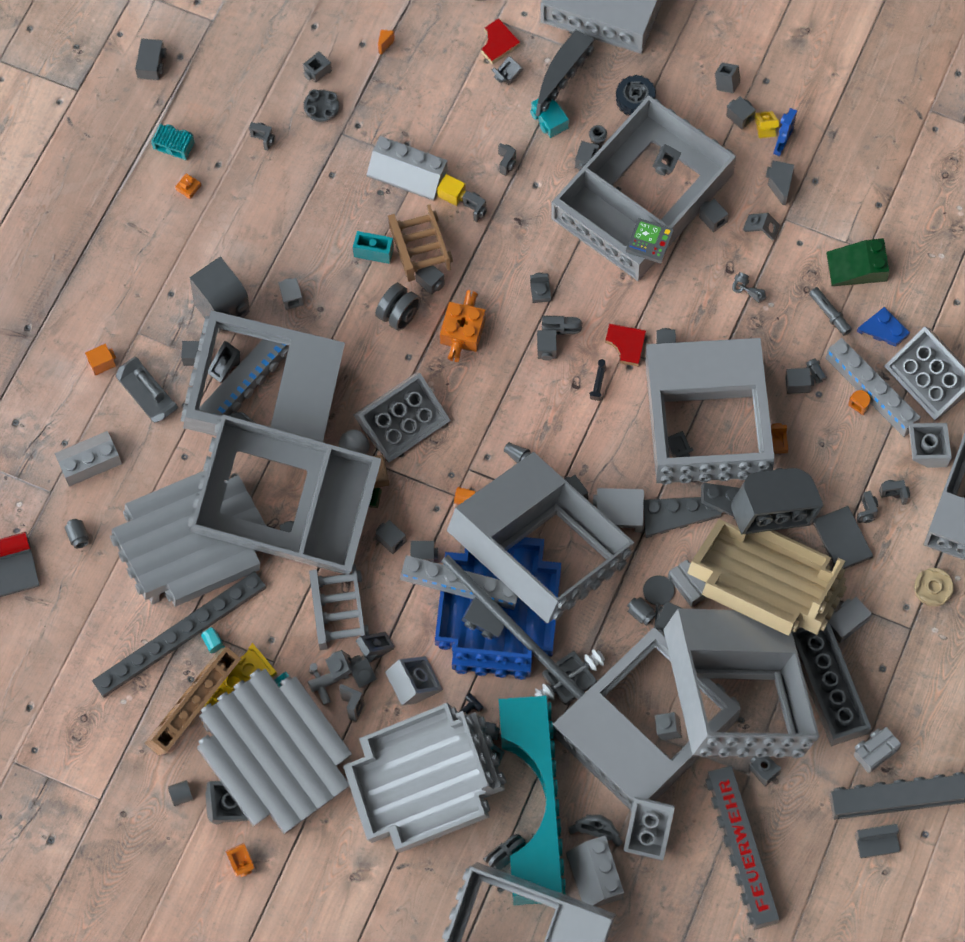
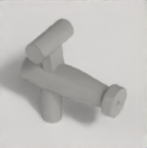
M312 663L309 672L314 674L315 679L308 681L311 692L318 690L323 705L328 704L331 701L325 687L337 681L333 680L331 673L320 676L317 671V664Z

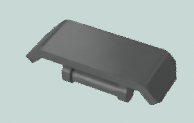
M137 357L131 358L119 367L116 378L154 423L163 420L178 409L177 404L172 401Z

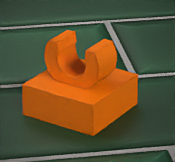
M186 173L175 188L178 192L191 199L201 187V182Z

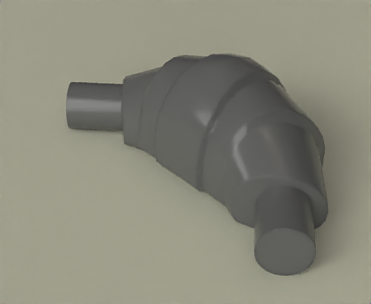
M600 814L586 815L575 821L574 825L568 827L571 834L580 831L581 833L596 837L606 836V839L612 840L616 847L623 843L618 836L619 832L613 825V822Z

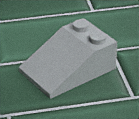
M635 797L624 852L664 860L675 806Z

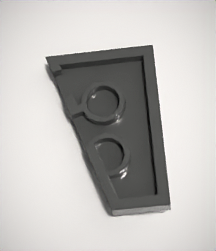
M703 483L701 485V504L734 517L731 503L740 488Z

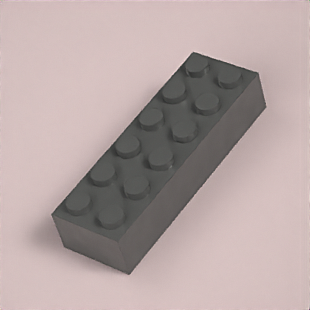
M829 620L825 630H820L817 635L804 628H798L796 632L792 631L802 673L830 745L834 746L868 735L871 725Z

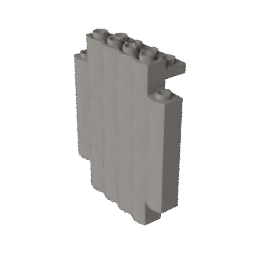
M205 470L126 503L123 514L127 523L112 529L111 542L114 547H118L121 561L126 562L128 575L131 579H135L137 583L135 587L138 594H142L145 600L150 599L152 605L158 603L160 593L165 592L168 601H172L176 607L243 578L254 571L260 570V561L255 553L258 550L190 532L191 527L187 525L191 512L195 513L196 511L193 503L196 493H201V489H198L201 475H206L207 471ZM235 476L229 479V481H224L228 485L220 513L266 526L241 478Z
M257 669L250 674V680L247 682L240 681L233 687L235 689L230 694L227 692L223 693L217 698L219 702L213 706L208 704L200 710L202 714L199 718L204 723L203 727L212 736L206 735L198 741L200 745L197 746V749L253 827L270 815L282 833L285 834L350 786L337 768V765L350 757L352 753L296 676L292 679L290 676L280 682L281 687L279 688L266 669L262 671Z
M445 703L359 738L365 757L343 767L368 841L373 843L391 836L395 850L401 853L489 818L490 806L488 801L483 800V798L505 790L504 784H506V779L503 772L499 773L498 765H500L497 754L492 753L491 747L494 744L490 735H486L485 728H487V724L483 716L480 717L476 712L467 715L464 711L458 713L455 707L452 708L448 703Z

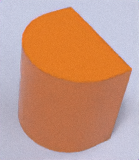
M863 390L855 391L850 396L848 406L864 415L870 403L869 394Z
M457 487L454 504L460 505L476 492Z

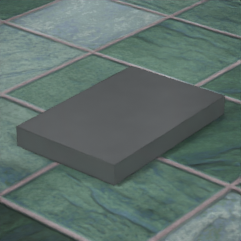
M849 506L813 520V524L834 566L838 558L845 560L843 569L873 558V554Z

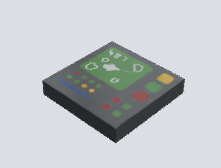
M638 218L627 245L626 253L661 264L674 229Z

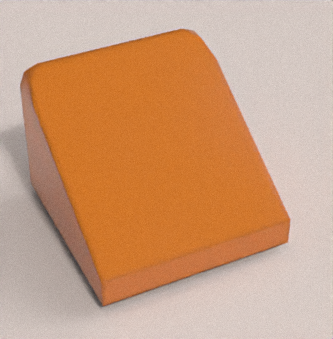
M381 29L378 40L379 54H383L395 41L394 31Z

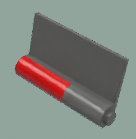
M22 532L1 538L0 597L40 586L27 533Z

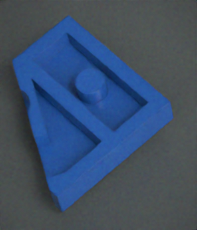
M790 108L787 114L784 113L780 122L782 125L779 129V136L773 154L779 157L794 130L797 110Z
M885 307L857 329V332L860 334L866 333L873 336V339L885 341L887 344L895 347L910 334Z

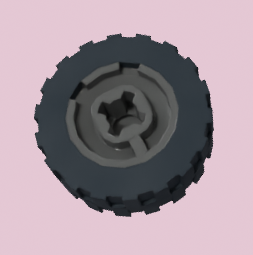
M634 75L623 78L619 82L618 88H616V105L619 107V110L623 111L626 115H631L648 95L655 99L656 89L654 84L644 76Z

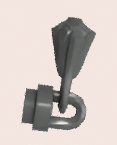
M742 272L736 274L732 285L734 292L741 293L743 290H746L758 303L766 299L765 290L745 287L750 281L748 280L750 276ZM738 281L742 283V285L738 284V286L740 287L739 290L736 289Z

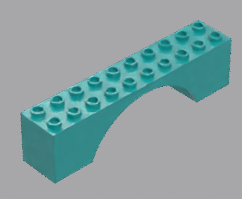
M547 696L499 699L502 749L515 754L531 767L543 787L546 800L544 817L536 834L522 849L510 855L511 875L566 895L565 878L561 879V876H564V859L559 858V856H563L562 838L558 839V836H561V821L556 819L559 816L560 809L559 799H555V797H558L557 779H553L556 777V760H552V758H555L554 740L550 741V739H553V722L549 721L552 720L551 702H547ZM512 893L513 906L542 904Z

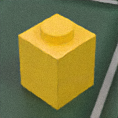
M447 174L437 188L438 197L455 206L460 201H463V195L466 192L464 182Z

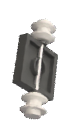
M592 649L591 656L585 654L584 663L576 652L572 651L556 662V664L585 692L597 682L589 668L597 671V665L604 666L603 661L605 658L599 650L596 652ZM548 669L542 672L549 685L543 683V689L538 690L536 688L534 696H547V700L549 698L554 700V693H556L564 705L576 698Z

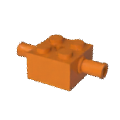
M471 290L466 291L463 304L449 302L440 331V344L451 346L448 355L450 361H453V358H455L454 362H459L462 349L477 352L486 321V310L474 307L478 293L475 291L472 292V296Z

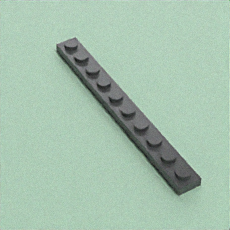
M255 571L93 679V684L102 697H106L265 590L266 585Z

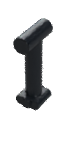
M604 359L598 361L594 388L589 393L591 400H602L600 392L606 371Z
M469 693L465 697L469 703L459 712L464 711L468 714L474 708L480 712L484 706Z

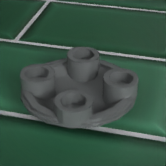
M316 89L309 91L304 100V111L309 118L318 122H326L333 119L338 113L339 101L336 93Z

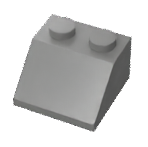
M910 423L908 426L913 461L927 468L947 467L952 458L947 423Z
M426 656L399 659L385 671L402 706L416 704L443 690Z

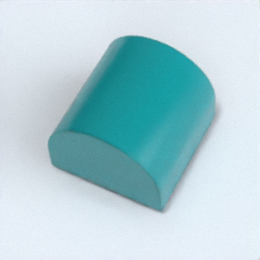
M211 627L201 634L211 654L225 647L214 628Z

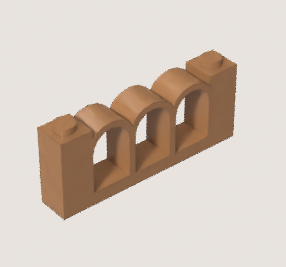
M226 646L218 650L144 744L159 756L167 753L241 658Z

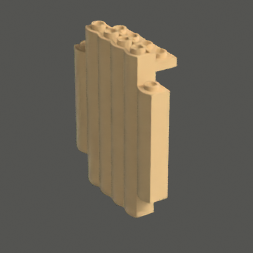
M718 519L691 561L687 574L706 582L702 595L788 636L792 631L796 632L798 626L816 635L820 630L824 631L828 620L831 619L834 610L847 589L844 586L847 578L843 577L846 571L843 569L845 560L838 558L833 571H830L832 567L829 565L831 557L775 531L741 535L738 527L721 519Z

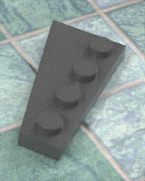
M701 497L644 500L645 538L652 537V535L658 533H667L669 530L688 527L690 524H699L720 518L722 513L701 504Z

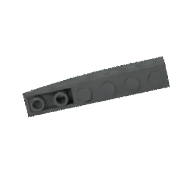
M575 30L558 50L544 76L536 116L539 117L543 111L546 112L548 110L550 102L556 100L559 91L565 89L568 80L575 76L577 69L581 68L586 58L593 54L595 49L593 47L594 38Z

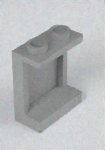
M597 488V495H593V506H597V509L618 528H635V532L642 533L644 490Z

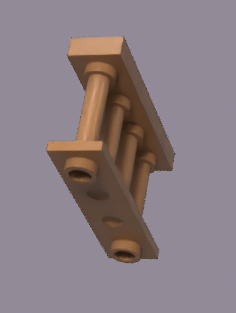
M430 204L427 205L428 215L413 219L397 221L395 214L388 215L389 227L408 282L415 280L414 272L425 267L445 262L447 271L451 270L452 254L446 250L437 225V221H439L436 210L432 211ZM430 222L432 226L430 229L412 234H401L404 228ZM435 235L437 242L419 247L406 248L407 242ZM440 249L442 254L441 256L419 262H411L410 260L414 255Z

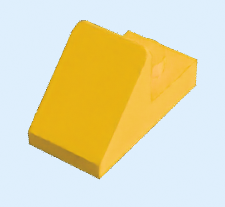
M773 111L755 113L758 137L760 139L775 137L779 121Z

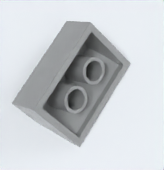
M108 431L54 453L69 487L122 464Z
M606 836L586 841L566 852L581 901L598 907L624 899V891Z

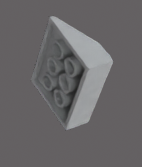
M924 326L884 366L934 420H937L965 398V365L928 327Z
M414 373L354 414L363 431L388 463L451 421L421 373Z

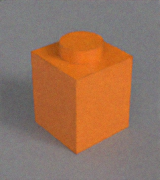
M106 343L85 352L95 376L116 367L114 359H116L115 353L112 348L108 349Z

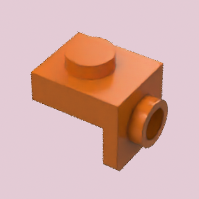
M781 423L772 424L771 433L774 454L788 453L787 425H782Z
M244 843L226 850L236 876L244 877L252 873L251 870L255 867Z

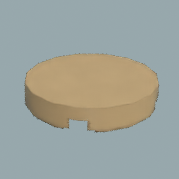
M928 568L922 571L917 576L914 584L917 598L922 603L934 607L948 602L954 589V584L949 574L939 568Z

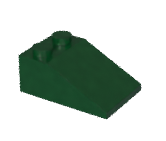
M884 238L864 240L826 252L831 287L887 282L890 271Z

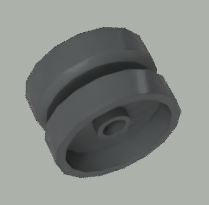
M397 282L383 295L376 308L375 315L383 322L389 321V326L395 330L401 331L417 313L421 297L414 292L408 293L407 288Z

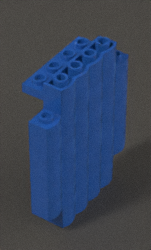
M525 537L507 550L513 558L557 598L559 597L562 563L543 561L544 539ZM466 548L465 554L445 552V557L449 555L464 571L498 579ZM440 591L435 645L443 650H449L452 647V670H456L455 672L459 674H467V672L472 671L479 676H486L487 673H492L499 678L512 675L520 680L531 677L533 659L531 650H528L505 626L499 637L496 639L492 638V640L482 636V632L476 628L475 630L467 628L464 625L465 622L461 621L472 599ZM517 597L514 610L501 607L549 657H553L555 619L547 624L519 597Z

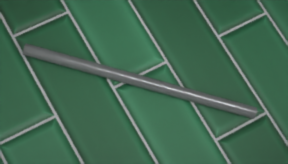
M449 555L441 561L528 650L532 651V654L577 699H580L585 694Z

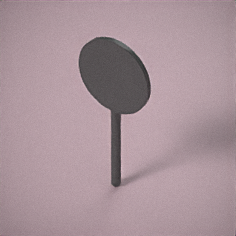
M664 576L649 578L643 587L645 599L649 603L656 605V614L660 605H664L666 601L670 602L674 595L672 582Z

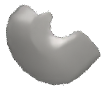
M359 430L347 431L342 434L339 441V447L362 454H367L370 448L368 438Z

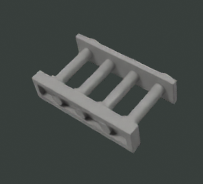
M355 564L352 566L353 573L322 577L318 576L317 570L309 571L320 650L328 649L327 642H331L330 640L369 635L368 625H364L358 585V582H362L361 571L356 570ZM354 581V592L326 596L320 594V588L323 585ZM353 599L357 601L358 610L327 614L322 609V606H325L326 603ZM359 617L360 628L335 632L325 631V624H328L329 621Z

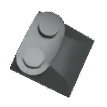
M209 781L207 783L205 796L207 817L210 822L218 825L223 822L249 821L221 781Z

